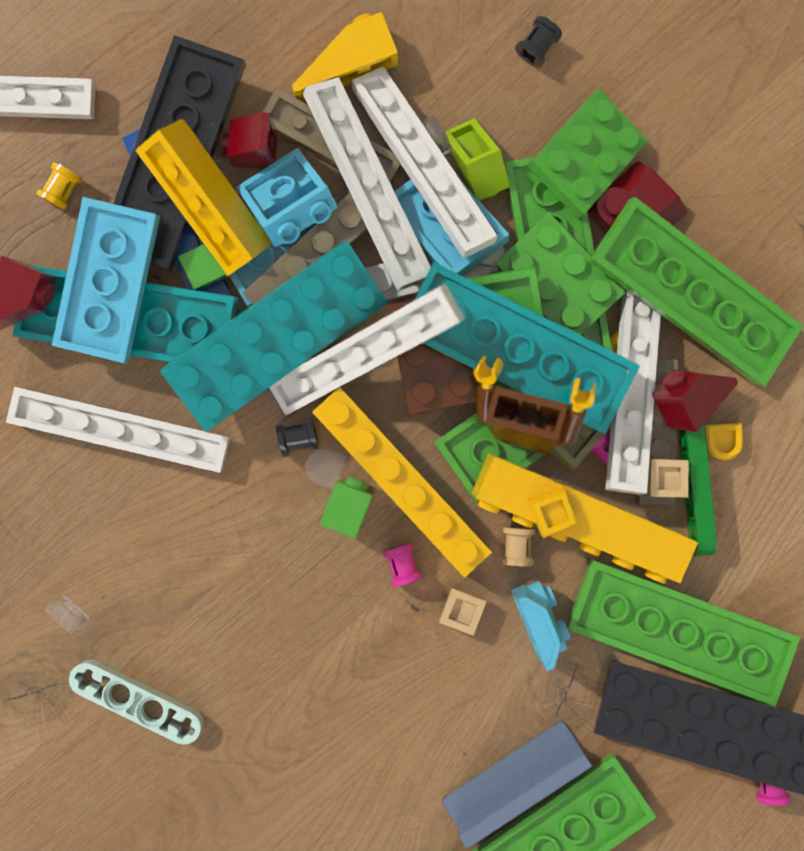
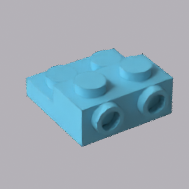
M298 148L236 187L275 248L282 243L291 244L295 242L302 230L313 223L322 224L331 217L332 211L338 208L328 187Z

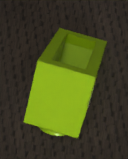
M475 118L442 133L465 186L479 201L484 198H491L497 195L498 192L510 187L501 150Z

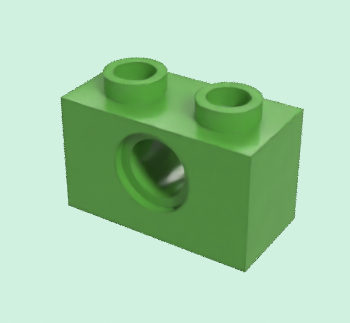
M351 476L347 477L346 481H337L319 525L355 539L374 495L373 492L367 490L369 483Z

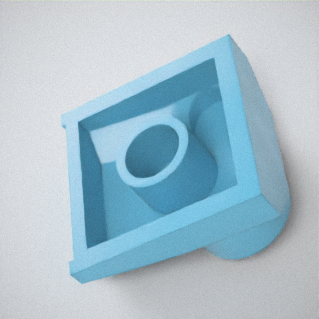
M537 581L527 586L523 584L510 589L538 659L546 671L554 669L558 654L567 650L565 642L571 640V637L563 619L557 621L552 607L557 606V602L550 586L542 587L540 581Z

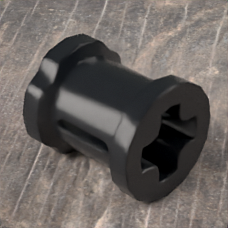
M537 16L533 23V29L524 41H519L515 46L517 54L526 63L534 67H541L545 62L544 56L553 43H557L562 36L561 29L548 18Z
M312 417L307 418L305 423L283 427V425L276 426L278 444L283 457L289 456L292 451L309 447L313 450L319 449L318 437Z

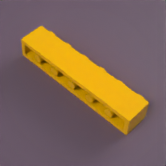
M340 387L312 412L464 578L492 553Z
M488 453L471 492L475 498L479 499V507L498 514L501 508L513 513L511 520L532 528L536 522L528 501L563 487L567 491L579 524L550 535V537L562 542H566L568 537L580 541V549L599 556L601 551L613 555L612 562L629 570H633L634 565L647 569L644 574L645 576L665 584L667 579L681 583L698 542L683 534Z

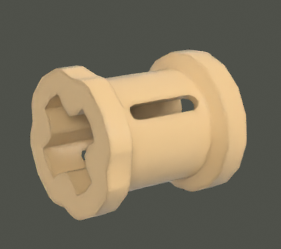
M503 526V533L506 534L505 556L502 557V564L523 567L534 566V560L531 558L532 536L536 534V528Z

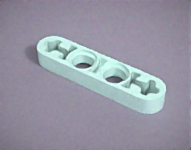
M85 660L75 666L70 672L69 684L75 693L182 745L190 744L203 731L204 719L195 708L99 661ZM90 669L93 671L92 678L102 683L108 677L110 681L103 688L101 694L98 691L102 688V685L96 682H92L88 686L84 685V677L80 673ZM123 684L129 689L130 698L128 702L118 703L113 699L111 691L114 685ZM155 700L163 707L162 717L151 719L146 716L144 705L147 701ZM171 709H173L176 713L172 718L179 722H183L186 717L192 720L191 727L195 731L189 730L187 734L181 732L182 725L174 720L168 726L163 723L170 716Z

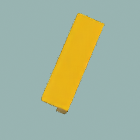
M183 119L158 130L135 150L227 276L272 245L267 234Z

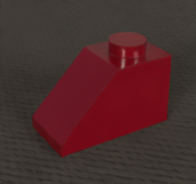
M261 112L230 120L229 132H224L222 137V153L227 155V159L232 167L265 169L276 162L278 133L270 113Z
M1 256L0 330L44 312L46 306L52 302L55 296V283L58 277L20 260Z
M672 370L665 376L651 395L667 427L698 432L737 386L738 381L734 377Z

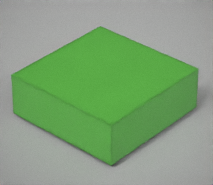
M205 244L178 256L195 291H199L227 277V274Z

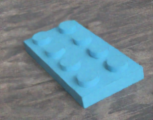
M82 198L52 346L121 363H129L159 225V215L90 198Z

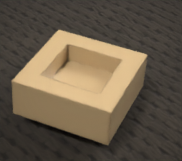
M649 459L647 496L688 498L689 460Z
M451 587L439 618V623L474 636L487 601L486 599Z

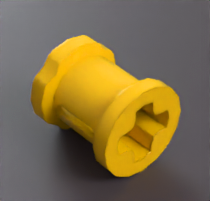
M53 162L51 165L53 171L43 190L38 189L36 195L66 211L68 208L66 202L76 184H81L83 178Z

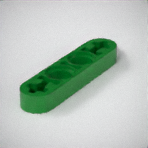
M703 425L698 432L678 429L681 460H689L688 498H685L689 538L698 542L693 555L695 557L715 555L717 544L705 426Z

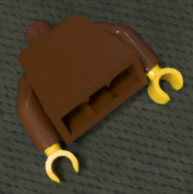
M484 355L474 371L475 378L482 383L478 385L477 417L481 423L488 427L497 441L550 454L555 446L569 445L577 439L587 413L585 409L590 408L594 404L597 388L595 382L592 389L585 392L579 389L581 378H577L573 382L570 397L572 404L568 406L565 403L497 387L493 383L503 369L502 360L497 358L493 368H490L486 365V356Z

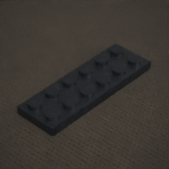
M176 35L172 39L113 202L115 205L160 216L150 264L170 272L173 269L189 223L135 150L158 130L183 119L211 158H213L246 67L244 59Z
M610 661L593 729L595 734L804 795L803 714L617 661Z

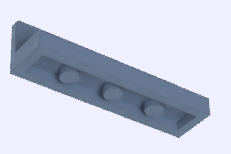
M559 721L443 797L442 803L457 825L460 840L468 849L592 767L565 723Z

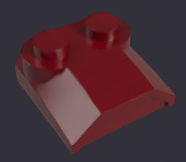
M640 161L634 163L606 189L588 210V215L606 234L628 200L634 197L673 226L688 213L676 192L652 168Z

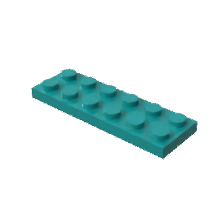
M344 240L160 369V372L203 430L207 432L388 302L348 241Z
M433 262L415 300L446 283L465 319L422 342L423 344L473 369H476L484 355L486 356V365L490 368H493L497 358H500L503 362V369L497 377V381L521 393L565 403L568 406L572 404L570 397L573 382L577 378H581L579 389L585 392L590 391L595 382L597 388L594 404L590 408L585 409L587 413L583 424L606 434L640 365Z
M34 266L58 277L55 283L56 293L52 302L46 306L44 312L14 324L12 336L52 343L67 271ZM146 283L130 356L172 362L236 317L238 298Z

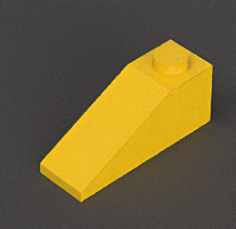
M382 12L374 15L372 13L362 14L356 17L351 24H348L294 82L292 88L295 98L302 102L306 101L303 96L306 86L339 77L344 87L352 84L353 79L384 66L388 70L398 66V52Z

